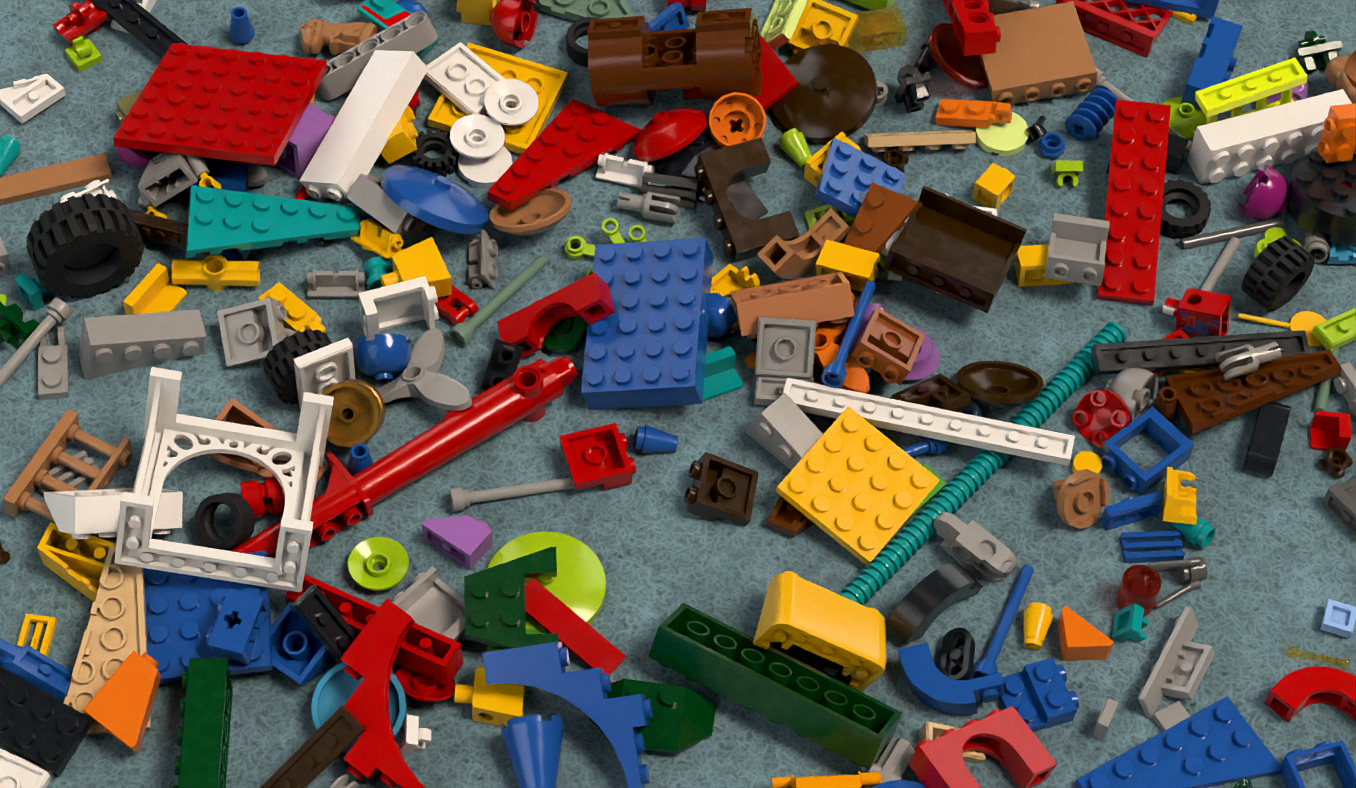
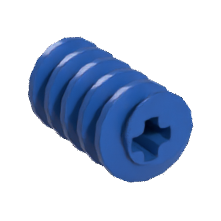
M1096 85L1094 90L1079 104L1071 116L1066 119L1065 127L1067 132L1078 140L1085 138L1089 140L1095 139L1097 134L1102 131L1103 126H1106L1109 120L1114 117L1115 103L1118 98L1107 87Z

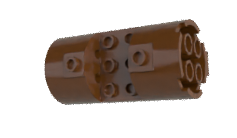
M752 8L698 12L695 29L652 32L649 23L645 22L644 16L590 20L587 32L588 69L592 95L598 107L623 105L646 107L654 105L656 92L675 88L691 90L695 87H700L702 96L707 101H717L723 95L733 92L746 93L752 97L761 95L763 73L758 72L761 70V38L758 21L754 19Z

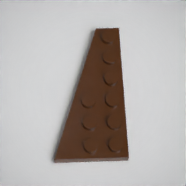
M1329 349L1281 357L1278 360L1260 364L1255 372L1228 380L1224 378L1226 372H1222L1220 368L1165 377V387H1172L1176 390L1177 408L1191 433L1194 434L1339 375L1340 364Z

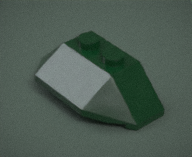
M622 679L611 683V692H607V699L645 693V699L651 700L653 718L648 719L649 725L637 727V732L643 733L645 750L679 754L703 739L706 740L712 736L716 706L689 688L631 679ZM588 717V719L593 724H595L598 727V729L603 733L600 727L590 717Z

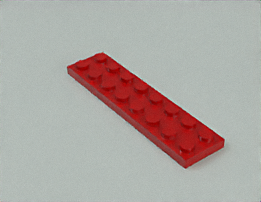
M1116 99L1104 217L1105 221H1110L1106 242L1105 268L1101 286H1098L1097 299L1153 306L1171 105Z

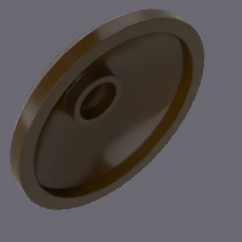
M1004 361L970 363L959 369L956 378L957 385L964 391L969 392L973 400L995 409L1012 408L1033 401L1042 393L1044 383L1041 376L1030 368Z

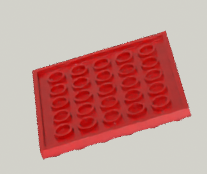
M172 43L114 135L115 147L275 166L328 70L327 61Z

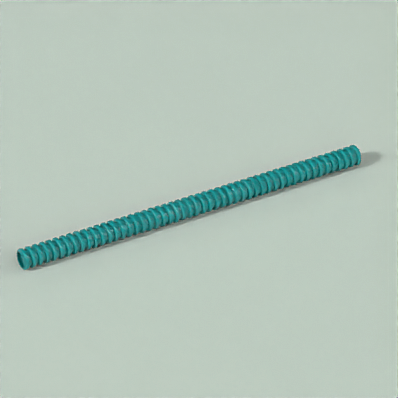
M1108 322L1052 378V381L1043 387L1042 393L1026 404L1025 408L1021 409L1009 423L1039 429L1079 389V386L1083 385L1095 372L1090 348L1094 344L1126 341L1127 334L1122 326L1115 322ZM982 449L947 484V487H944L930 501V504H927L924 510H921L907 524V527L903 528L901 533L897 534L895 539L891 540L889 545L885 546L883 551L879 552L877 557L867 564L866 568L861 570L860 574L855 576L854 580L849 582L847 587L842 589L839 595L863 606L868 603L870 598L874 597L876 592L880 591L882 586L888 583V579L893 578L894 574L923 547V544L927 543L929 538L935 535V532H937L934 528L936 518L942 512H948L952 515L956 514L958 509L962 508L963 504L1013 455Z

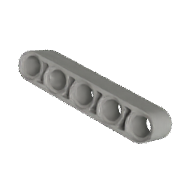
M423 11L416 12L327 62L328 70L317 88L321 97L327 101L333 100L353 89L375 50L414 51V53H417L433 44L437 40L438 34L428 15Z

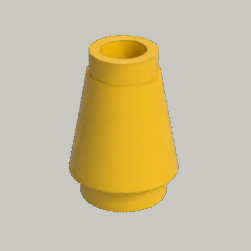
M1032 602L1023 611L1024 647L1035 650L1041 649L1053 620L1052 608L1050 606Z

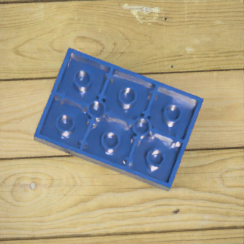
M706 237L595 245L593 273L595 272L609 286L615 313L587 326L581 394L589 409L703 404L709 301L713 268V253Z

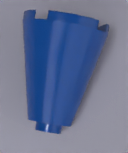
M529 715L508 720V727L502 723L501 734L519 788H556L564 730L563 719L559 716L551 715V721H543L542 715Z

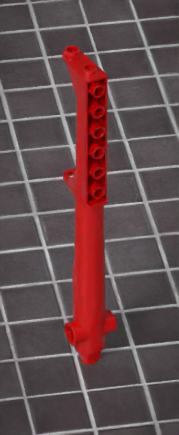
M566 356L563 358L558 357L550 363L540 358L530 365L518 368L512 376L474 397L469 408L447 413L444 415L442 422L353 476L332 452L325 454V460L332 472L326 492L313 501L310 521L314 523L309 550L322 541L330 540L337 532L347 526L355 525L362 517L373 515L372 506L518 421L536 422L545 415V405L562 396L563 388L572 383L573 379L577 377V370L572 361ZM281 520L231 551L239 553L266 551L268 557L275 558Z

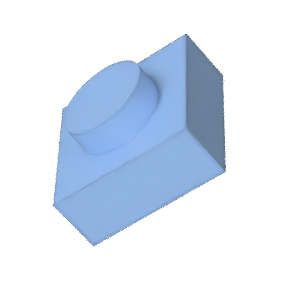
M1328 599L1320 630L1350 638L1356 620V607Z

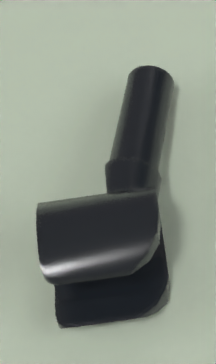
M1040 116L1035 124L1026 129L1033 141L1047 134L1043 126L1046 120L1044 116Z

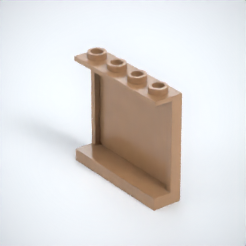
M1073 1L994 15L995 26L1000 28L1001 40L996 44V53L979 55L991 92V101L1017 104L1094 90L1097 81V70Z

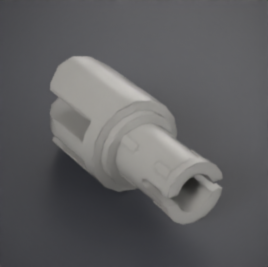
M649 191L644 196L619 192L618 197L620 199L617 200V209L641 212L644 219L676 223L677 218L673 215L678 213L679 208L676 205L680 203L681 197Z
M1276 342L1256 348L1246 344L1215 354V359L1217 362H1222L1219 367L1222 372H1226L1224 378L1228 380L1255 372L1262 363L1280 359L1281 349L1273 350V348L1279 346Z

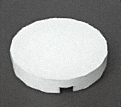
M504 146L498 153L488 158L474 159L462 154L458 158V170L461 178L467 180L469 185L482 189L491 188L513 164L511 154Z

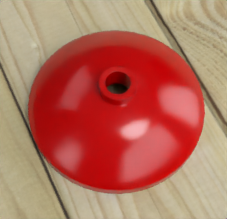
M676 108L656 113L652 120L644 126L633 147L635 157L639 161L648 162L662 159L683 149L705 130L708 124L705 112L695 108Z

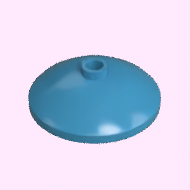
M345 663L330 669L315 688L311 713L317 730L341 706L345 705L364 680L361 677L357 681L343 670L346 666ZM392 673L389 687V712L394 736L396 737L403 725L407 706L403 687ZM361 734L343 751L344 753L351 749Z

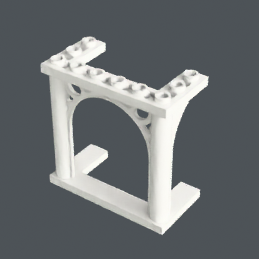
M152 367L149 378L143 434L145 440L133 492H122L114 563L302 592L314 523L310 519L319 467H322L334 397L304 392L297 433L181 415L177 413L182 372ZM176 443L192 446V448L189 450H185L178 447ZM170 453L174 454L176 457H169ZM211 453L239 455L251 459L268 469L280 483L285 498L276 557H264L151 539L162 488L170 472L190 458ZM272 459L288 461V463L277 465L272 462ZM290 472L291 477L286 476L283 473Z

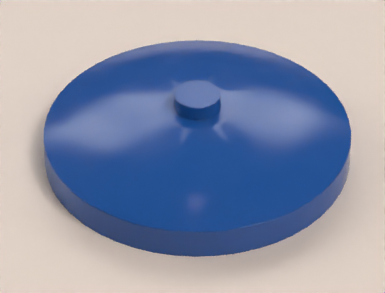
M395 165L386 170L381 181L384 192L395 204L416 218L438 228L461 234H476L484 229L488 221L489 213L477 197L459 184L437 173L413 166Z

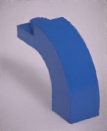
M928 642L898 649L902 672L908 686L923 703L937 711L951 715L977 714L976 702L989 703L1004 695V683L1001 673L970 680H954L946 677L936 668Z

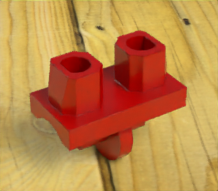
M87 0L81 5L74 2L69 6L70 13L53 24L54 31L63 37L64 41L73 46L72 40L102 28V22L108 19V13L105 10L99 9L92 0Z

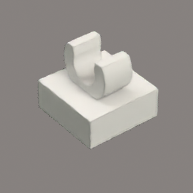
M406 715L403 725L396 736V742L403 758H408L414 749H425V744L431 742V730L419 728L418 716Z

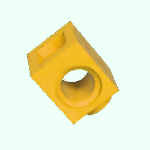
M992 163L975 182L972 199L987 208L998 209L1012 193L1016 176L1009 170Z

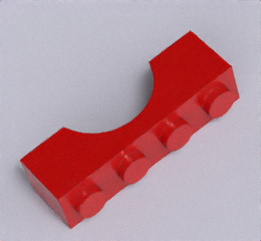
M594 272L497 321L500 340L524 347L521 360L541 350L543 340L548 331L562 319L581 317L591 325L614 314L615 311L609 286Z

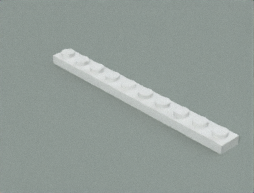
M791 378L786 380L783 393H786L805 413L837 419L849 406L874 427L1065 466L1070 464L1075 439L1073 435L841 388H832Z

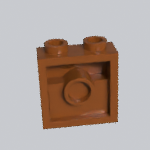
M876 306L850 356L856 359L859 366L872 368L879 372L886 382H896L900 385L911 371L926 335Z

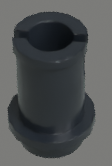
M928 40L921 46L922 52L914 64L920 73L929 72L935 59L941 55V46L934 40Z

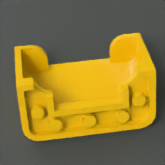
M791 571L779 573L770 580L753 644L768 649L770 643L781 642V648L786 650L793 644L842 665V675H851L848 686L860 691L865 690L883 675L887 662L885 618L877 609L865 607L807 581Z

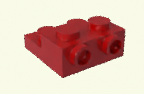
M616 423L559 436V443L575 490L600 484L606 490L632 483V475L636 474L635 462L633 457L627 456L628 444L624 433H619Z

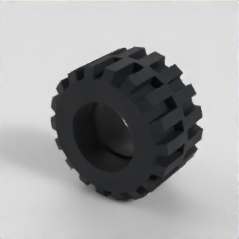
M1283 236L1269 244L1252 262L1244 276L1241 285L1242 291L1268 312L1275 311L1288 303L1303 287L1311 275L1315 258L1289 236Z
M311 329L296 332L289 337H285L267 353V358L263 362V370L277 396L284 403H291V405L299 404L293 359L333 344L325 332L322 333L321 330L312 331Z

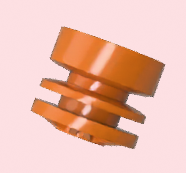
M733 92L723 95L714 103L710 111L707 133L721 148L760 137L763 140L766 126V115L763 106L756 98L746 93ZM737 126H740V127H741L740 132H739V131H735L734 133L731 132V127H733V128H736Z

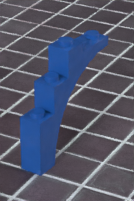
M562 642L483 653L487 684L514 683L527 685L561 696L580 708L603 731L613 745L621 762L628 788H645V784L650 782L647 764L642 765L640 752H645L643 733L637 732V727L649 725L648 719L653 718L651 700L645 699V693L607 699V692H611L609 673L604 674L603 668L566 672L565 666L570 665L568 649L567 647H562Z

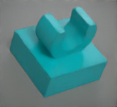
M23 272L15 277L18 294L34 311L43 307L42 297L50 291L40 283L38 276H34L31 280Z
M1134 603L1115 612L1112 639L1120 643L1129 639L1134 642H1141L1147 639V635L1141 632L1142 628L1149 625V621L1143 617L1144 608Z

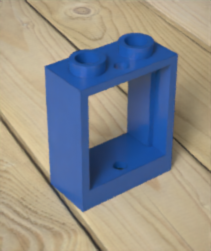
M1152 406L1132 421L1130 425L1128 424V427H1124L1105 441L1099 457L1106 469L1114 471L1128 489L1134 490L1141 496L1165 478L1167 467H1173V470H1176L1189 460L1194 443ZM1142 430L1169 454L1146 473L1119 449Z
M1343 740L1334 743L1324 741L1314 748L1304 751L1300 748L1292 750L1285 755L1281 764L1283 768L1281 775L1287 788H1305L1298 772L1332 763L1343 788H1356V767Z

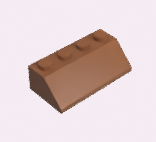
M842 271L730 291L737 316L738 330L741 336H746L748 339L757 338L759 316L816 320V327L820 326V322L831 320V323H843L848 321V317L855 316L850 282Z

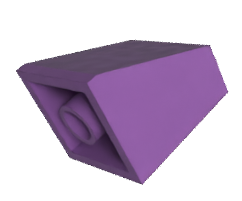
M310 102L276 165L300 179L336 117L326 114Z

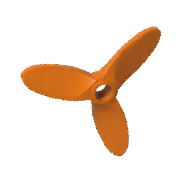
M851 292L853 308L855 310L856 301L854 294ZM848 317V321L843 323H831V320L820 322V326L816 327L814 364H820L823 371L826 365L834 361L840 347L838 344L844 337L851 317ZM756 352L744 359L746 367L755 369ZM849 353L845 363L847 376L841 388L866 394L870 389L867 372L858 365L856 359L851 357V353Z

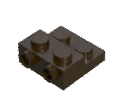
M705 452L698 461L694 460L689 468L688 476L693 478L692 485L687 487L684 494V502L688 503L687 512L713 522L718 517L746 526L751 520L759 472Z

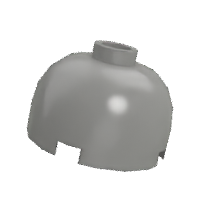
M1127 368L1119 372L1114 379L1110 378L1105 389L1115 392L1124 400L1129 409L1131 423L1148 410L1145 406L1149 398L1154 399L1158 377L1146 369Z

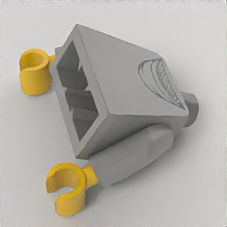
M162 152L148 162L138 188L144 208L148 209L146 214L167 219L165 214L156 210V206L195 184L198 179H201L199 186L211 187L213 185L215 188L221 189V184L211 176H208L210 171L202 157Z

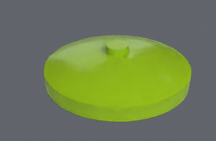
M533 532L511 540L494 555L488 568L549 547H556L557 577H534V579L589 625L599 614L606 594L604 569L596 554L578 539L557 532ZM525 578V585H526L532 578ZM525 613L526 629L549 634Z

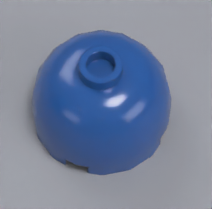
M375 334L374 340L366 341V336L355 339L353 342L354 359L359 370L369 377H375V381L379 383L391 382L393 380L392 377L401 374L411 360V339L406 340L404 335Z

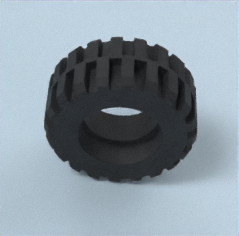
M91 193L82 194V197L77 198L72 196L67 198L65 202L55 203L52 205V209L49 211L45 210L40 214L39 220L34 221L26 240L27 252L40 283L48 291L62 297H67L68 295L72 298H81V296L85 295L92 297L96 296V293L110 291L111 287L119 286L124 282V278L130 277L135 272V267L139 266L144 252L143 239L129 208L120 200L99 193L96 196H93Z

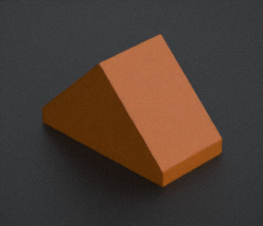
M1065 605L1061 610L1057 623L1063 661L1106 660L1110 655L1114 641Z

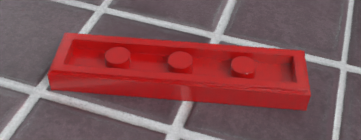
M533 577L525 585V613L549 634L558 633V641L562 642L568 650L591 669L603 668L604 674L609 673V676H611L626 659V655Z

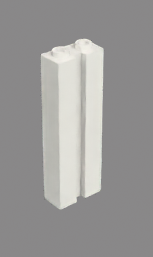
M374 51L299 180L311 197L315 199L331 198L336 201L349 200L346 197L360 174H369L388 137L429 69L414 51Z

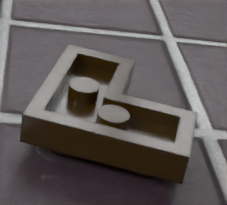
M941 373L891 395L892 399L925 406L933 404L939 409L958 412L963 407L972 404L970 393L961 389L956 383Z

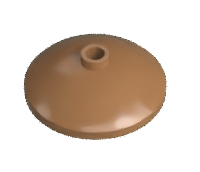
M544 188L537 192L536 197L513 210H508L496 204L490 211L489 218L491 225L503 233L518 236H537L563 220L572 207L570 195L563 190Z

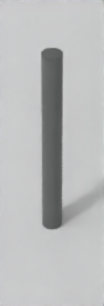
M1281 217L1180 239L1179 244L1182 250L1230 240L1231 237L1240 238L1259 234L1273 227L1285 228V220Z

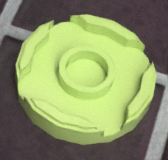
M1012 112L1011 123L995 122L990 124L989 128L976 127V141L984 151L990 154L992 152L999 153L998 156L1003 157L1015 155L1023 150L1028 141L1029 133L1026 130L1028 126L1022 117Z

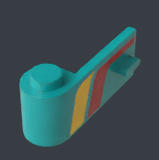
M365 0L357 8L358 13L382 30L412 15V13L393 0ZM438 38L433 44L415 54L422 59L438 43Z

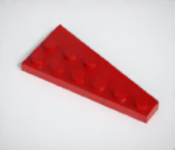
M573 98L487 191V200L508 210H513L536 197L537 192L547 186L551 189L558 185L560 179L566 176L571 178L598 163L600 154L605 155V153L611 151L618 152L624 148L625 143L631 140L635 142L642 130Z

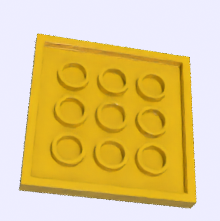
M468 42L466 47L505 79H518L529 84L538 96L539 105L537 113L529 122L518 126H508L499 123L505 133L503 146L508 151L522 154L541 134L568 80V72ZM441 93L428 117V126L450 132L453 124L460 118L467 116V114Z
M848 406L777 486L775 492L867 565L872 562L936 487L940 479Z

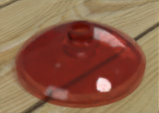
M951 23L936 25L929 34L928 42L932 58L939 69L949 79L964 87L973 89L988 87L980 56H964Z

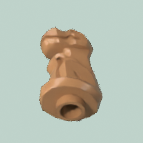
M311 19L299 28L301 46L305 54H319L323 46H329L330 53L333 55L342 54L380 32L379 27L372 22L331 24L320 19Z

